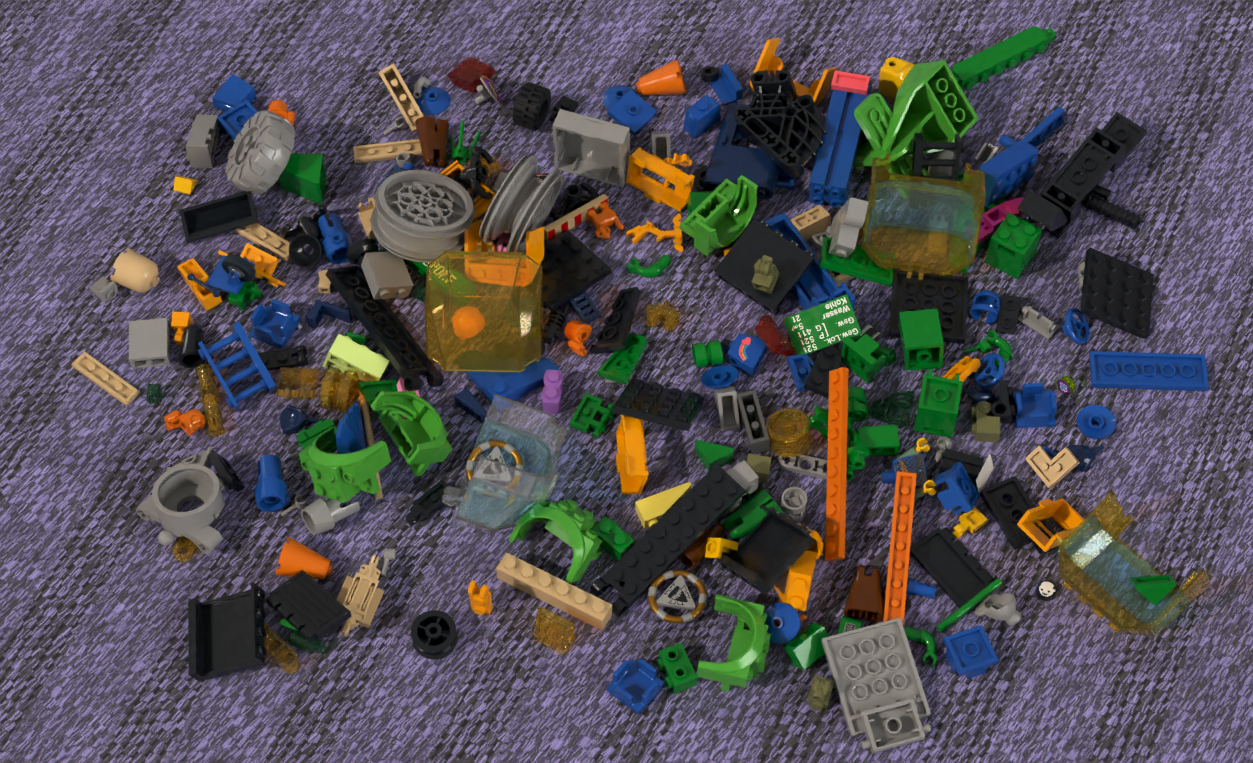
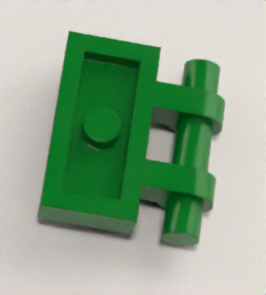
M585 393L569 423V427L586 434L592 428L594 429L592 436L599 439L607 428V422L614 415V405L608 404L607 408L602 407L603 399ZM597 414L602 416L599 422L595 420Z

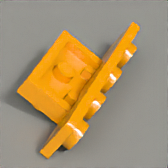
M246 243L240 256L243 259L244 257L247 258L249 262L255 264V277L259 279L265 277L269 279L267 283L278 287V285L285 287L286 283L272 276L280 259ZM221 250L218 251V254L222 256L229 255Z

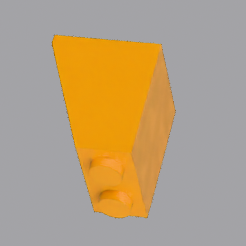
M805 551L774 585L781 601L791 605L796 610L806 611L816 563V552Z

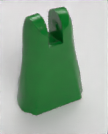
M764 488L760 489L724 520L722 525L726 530H730L738 525L730 534L733 540L749 535L767 515L760 507L761 505L768 508L773 507L779 514L782 512L781 508L774 500L772 501L771 496Z

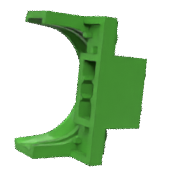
M743 175L737 179V185L726 178L680 224V229L694 238V248L709 257L716 249H721L734 243L746 230L754 215L757 204L758 185Z
M381 391L370 405L373 411L383 410L378 419L416 476H422L431 463L443 462L453 448L446 439L448 432L438 412L427 401L417 396L414 391Z
M334 427L320 434L312 444L298 453L303 470L309 471L312 477L316 494L343 503L359 491L374 495L379 492L380 488L376 473L391 462L387 444L382 440L360 451L333 454L337 450Z
M544 497L531 498L515 529L508 538L509 541H523L531 526L535 522L540 523L542 521L546 525L545 529L573 548V561L565 581L569 583L578 582L584 575L590 562L599 559L603 553L598 549L602 540L597 537V533L591 530L598 523V520L594 518L591 512L579 508L578 504L571 499L550 503Z
M716 594L714 610L737 616V627L734 630L727 662L699 661L697 677L722 682L721 690L728 692L731 685L746 688L748 681H752V678L758 679L759 672H764L766 654L768 655L771 634L768 633V625H765L767 614L764 613L765 605Z

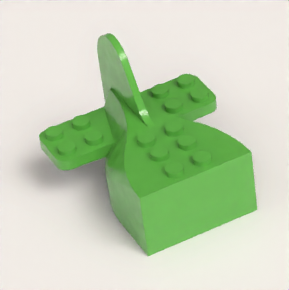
M945 60L915 64L906 75L897 92L892 111L879 93L870 94L855 109L854 117L868 141L858 146L853 167L883 164L901 195L909 198L914 134L922 133L923 139L927 142H955V134H959L961 138L979 119ZM926 149V151H923V155L944 149ZM922 168L921 174L929 176L926 169Z

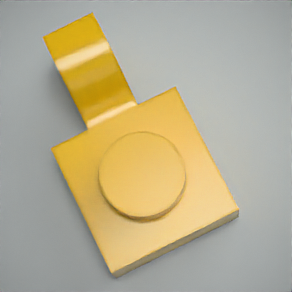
M974 506L972 511L964 513L959 517L961 523L954 527L955 531L953 534L957 539L964 535L967 530L973 534L984 526L988 519Z

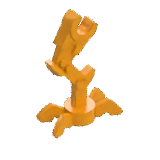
M674 153L673 159L670 157L663 159V161L674 167L676 165L687 167L692 164V160H690L687 154L678 155Z
M677 214L672 220L674 230L662 231L654 227L653 223L647 221L646 225L641 227L638 225L628 230L626 236L627 238L632 235L635 236L632 238L633 244L638 243L647 233L657 236V242L662 241L664 238L675 237L673 240L675 243L674 248L682 253L681 214Z

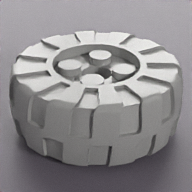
M265 110L259 111L253 117H250L244 124L243 129L237 134L234 140L235 143L229 151L228 163L225 168L227 180L242 191H251L253 195L265 193L275 184L289 161L295 142V129L292 124L280 115Z

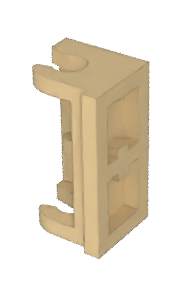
M372 197L368 199L367 206H363L361 202L358 205V215L368 239H376L371 227V215L375 208V200Z
M818 205L790 219V221L806 242L811 239L812 235L827 230V227L831 225V216L821 205Z

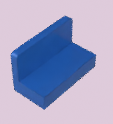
M722 65L719 78L709 83L721 103L727 105L743 99V88L729 65Z

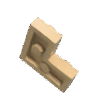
M1038 446L1025 458L1048 488L1055 486L1080 463L1067 447L1052 459L1042 446Z

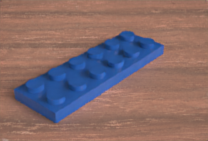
M1090 351L1091 388L1207 391L1209 388L1205 354Z

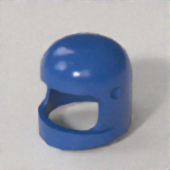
M990 290L980 291L975 296L970 309L971 317L979 321L981 310L988 311L989 314L985 323H994L997 320L1001 304L998 294Z

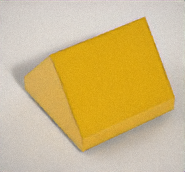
M175 176L173 190L191 195L197 179Z

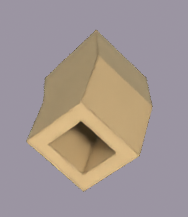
M327 270L318 271L320 278L318 285L319 293L331 294L333 284L326 276Z

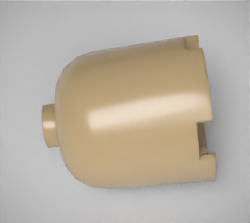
M129 248L126 249V253H120L113 265V268L116 270L114 275H111V281L138 293H145L152 287H156L159 282V272L155 262Z

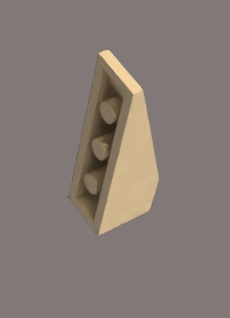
M393 63L378 73L413 132L416 130L415 121L424 115Z

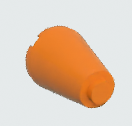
M674 60L640 77L639 82H636L638 93L642 92V95L686 94L679 60Z
M287 537V542L284 543L278 561L280 566L279 569H276L275 575L293 577L303 570L312 579L325 580L326 576H331L334 566L330 565L331 560L297 540Z

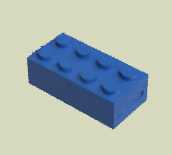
M1021 139L978 167L970 196L986 207L996 203L1004 195L1007 196L1012 190L1019 188L1021 184L1033 177V168L1038 161L1039 150Z

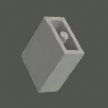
M390 251L365 253L361 267L374 300L405 298L409 296L414 285L403 258Z
M167 318L129 321V362L132 369L170 365V325Z

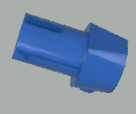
M329 213L332 227H329L325 215H322L318 220V226L324 239L322 248L330 262L339 265L348 262L345 253L353 245L351 235L344 229L343 219L335 213Z
M275 455L260 457V461H257L258 485L254 489L257 507L266 512L278 511L290 502L287 484L282 480L281 460Z

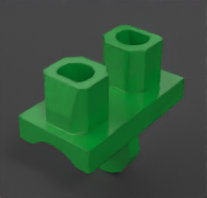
M251 280L243 284L237 295L230 293L228 300L230 304L237 305L240 310H245L248 301L254 302V299H259L262 292L258 289V285L254 284Z

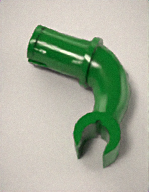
M664 254L656 263H652L650 267H643L639 265L638 259L631 258L632 265L626 263L627 271L631 274L637 273L646 278L661 276L662 271L671 264V259Z
M988 330V336L992 338L985 336L984 340H987L991 346L996 345L1000 348L998 353L1003 357L1006 365L1013 358L1010 344L998 337L996 331ZM995 359V365L999 368V362Z
M905 626L904 630L907 640L920 642V644H924L926 647V653L922 659L923 666H925V661L929 658L933 661V668L937 661L935 638L925 628L920 630Z

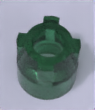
M148 384L146 396L148 403L162 402L160 384Z

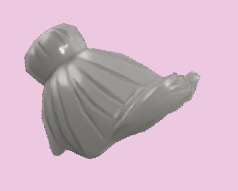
M1011 593L1003 595L990 594L976 607L974 612L977 617L985 615L998 621H1006L1010 626L1017 624L1022 617L1021 613L1016 610V599Z

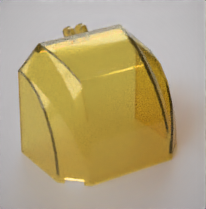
M477 241V251L443 252L427 265L425 293L427 358L435 360L444 371L522 372L533 361L538 362L541 360L544 329L542 266L523 252H493V242L488 243V251H481L482 242Z

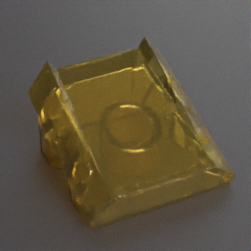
M541 606L538 607L533 632L534 643L539 642L558 652L559 656L568 653L569 648L576 639V636L573 634L575 631L574 624Z

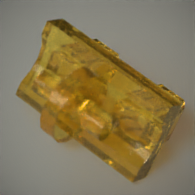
M665 300L663 305L657 304L655 306L648 304L646 308L647 326L656 327L658 321L664 322L663 329L672 332L676 325L680 323L681 312L676 311L674 307H670L668 300Z

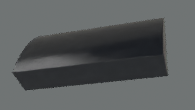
M251 191L239 192L179 210L187 243L258 223L255 201Z

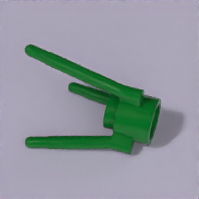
M464 121L460 123L459 141L456 148L453 136L450 137L451 159L454 162L457 160L459 163H466L467 160L471 159L472 148L476 146L481 132L478 131L468 151L466 146L462 145Z

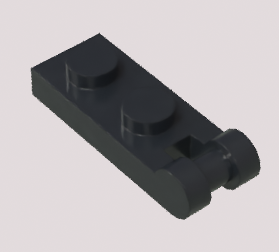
M303 345L292 349L258 353L268 371L308 365V359L305 357L307 348ZM292 356H298V358L293 360Z

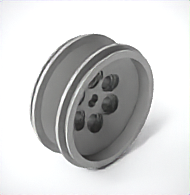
M525 154L514 165L493 198L480 227L479 237L483 238L485 244L496 240L504 233H511L506 249V256L508 257L514 255L515 258H518L526 250V231L543 225L564 182V175L560 174L558 168H555L539 183V180L536 178L538 158L535 155L529 156Z
M407 170L389 176L378 187L375 194V208L371 215V227L378 242L391 253L415 262H441L453 258L465 247L464 231L472 224L475 209L469 193L453 179L431 171Z

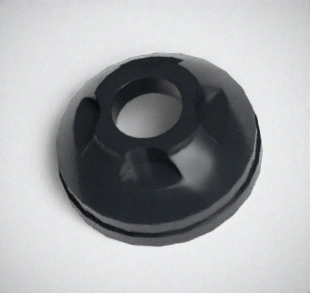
M300 234L290 242V258L300 267H311L317 264L322 257V244L317 237L311 234ZM306 244H310L313 247L311 255H307L304 252Z
M364 239L350 246L345 256L351 264L361 266L365 253L378 252L379 248L374 239Z

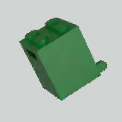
M1008 213L991 237L985 263L1019 279L1036 254L1042 229Z
M929 368L928 375L924 374L914 431L952 438L958 415L963 381H959L960 374L956 373L955 380L932 376L933 369Z

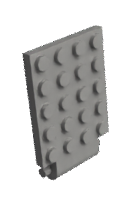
M901 618L821 639L851 738L863 734L866 736L867 740L861 741L863 750L870 748L871 753L874 754L925 739L924 733L931 731L929 723L922 725L920 719L929 717L931 712Z

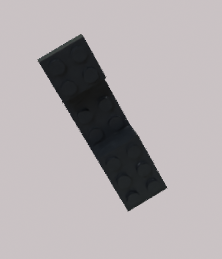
M1116 112L1102 130L1096 127L1041 192V197L1061 208L1069 220L1067 224L1053 231L1046 229L1047 232L1058 239L1064 234L1081 213L1084 199L1109 170L1114 173L1144 138L1147 130Z

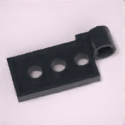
M1016 476L980 491L982 499L1014 550L1031 542L1040 555L1061 547L1060 545L1044 552L1029 536L1022 533V529L1017 525L1020 520L1014 519L1012 514L1018 513L1023 517L1027 510L1035 508ZM1008 497L1012 500V503L1006 504L1002 501V498ZM1047 520L1040 521L1053 535L1056 534V531L1051 528ZM1034 523L1049 539H1051V537L1041 527H1039L1037 523Z

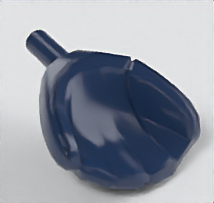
M977 384L967 390V396L976 402L987 401L991 403L998 401L995 398V394L985 388H980Z
M287 405L280 416V426L284 434H292L303 428L305 422L317 423L319 418L306 417L304 411Z
M1101 444L1092 450L1083 445H1070L1067 448L1080 462L1075 469L1084 472L1095 459L1094 454L1104 449V446Z

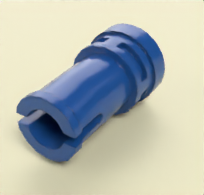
M911 578L908 579L906 594L914 596L917 594L934 599L936 586L922 584Z

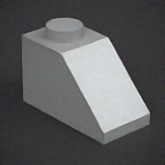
M651 131L652 154L659 156L662 160L667 157L671 158L669 131Z
M733 386L714 388L721 431L739 429L740 422L735 388Z

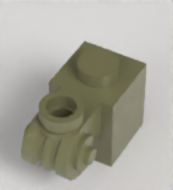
M763 255L762 259L760 258L754 265L755 274L751 282L754 289L772 294L779 276L776 265L772 263L773 258Z
M981 401L976 406H971V418H974V423H971V435H974V441L998 443L1000 437V417L990 416L992 407L987 401Z
M748 453L746 463L759 477L758 481L768 483L772 457ZM758 487L750 494L751 497L758 492Z
M814 675L807 704L811 708L827 710L834 688V680Z

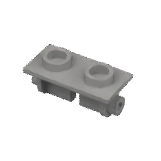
M1025 305L1022 309L1023 313L1017 318L1018 321L1048 340L1059 328L1055 321L1042 316L1032 309L1031 306Z

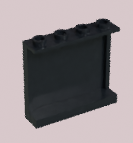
M754 218L714 272L718 278L776 316L780 312L779 306L811 264L815 266L816 262L814 255L810 251H803L795 241H788L778 230L774 232L766 222L762 220L759 222ZM763 255L773 258L772 263L776 265L779 271L772 294L754 289L751 283L755 274L754 265L760 258L762 259Z
M761 505L760 507L767 515L739 544L738 550H734L728 557L722 553L720 559H715L728 572L766 595L814 540L809 535L811 531L803 524L800 526L794 519H789L782 512L779 514L773 507L768 508Z
M254 582L251 583V590L203 603L196 598L188 600L189 675L197 681H204L265 665V656L267 654L264 639L266 637V630L264 628V619L266 617L264 610L265 592Z

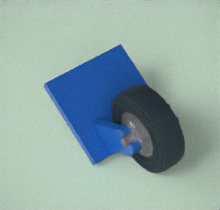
M232 254L223 255L206 285L237 295L243 284L250 282L255 276V264L249 262L245 257L242 258Z

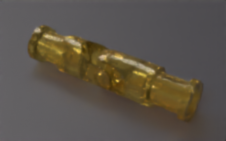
M203 364L198 366L195 372L199 377L198 387L204 406L205 421L209 426L208 435L210 437H217L225 434V428L222 426L221 421L223 416L218 406L219 398L216 383L211 374L213 370L210 365Z

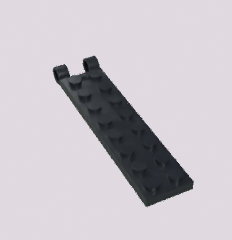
M357 265L327 270V278L402 376L406 390L416 391L421 388L420 375L427 376V383L430 387L441 386L444 382L442 373L436 369L385 300L373 299L365 275L360 267Z
M716 464L601 578L595 580L590 590L596 596H600L602 594L600 590L605 592L612 585L623 596L612 604V611L618 617L621 616L650 587L653 581L666 572L746 493L745 489ZM621 582H625L623 587L620 586Z

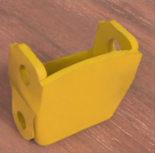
M896 57L886 59L880 69L878 90L889 100L895 102L897 92L914 64Z

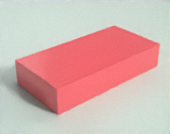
M834 71L831 89L867 95L870 76Z

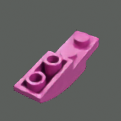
M1024 197L1006 201L982 214L979 221L967 228V233L980 244L995 233L1008 213L1023 219L1017 208Z

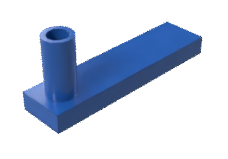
M1058 107L1023 140L1036 148L1064 122L1065 110ZM1005 134L999 139V144L1006 148L1017 143L1016 140Z

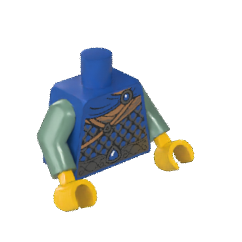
M920 438L917 441V446L912 447L893 460L891 471L881 472L882 484L893 483L895 492L897 471L917 473L914 499L923 497L927 493L935 495L936 490L932 487H935L936 484L932 480H927L924 456L920 452H928L930 450L928 444L923 446L928 440Z

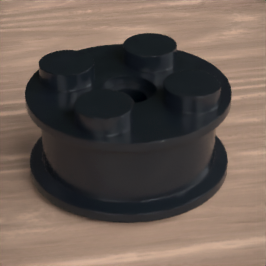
M431 610L420 614L414 620L411 627V637L415 650L419 655L427 659L435 660L448 656L457 644L454 620L447 613L438 610Z

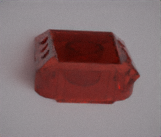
M467 57L447 76L453 85L471 93H479L476 90L477 86L482 85L484 87L480 76L485 75L488 79H491L496 70L479 60Z
M770 315L761 316L759 324L755 329L766 346L777 355L782 353L787 357L793 356L794 347Z

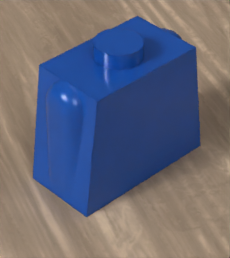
M232 74L213 96L214 107L227 112L245 100H248L252 105L253 100L256 98V90L252 85Z
M705 95L686 110L683 129L695 139L721 120L720 107L717 100Z

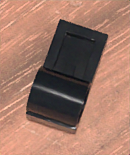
M1002 294L996 332L1010 335L1015 334L1020 297Z
M1006 380L999 381L1001 400L993 403L992 413L994 417H1000V423L1002 424L1014 423L1013 416L1016 415L1015 404H1011V398H1014L1013 388L1008 386ZM1000 410H1006L1003 414H997Z

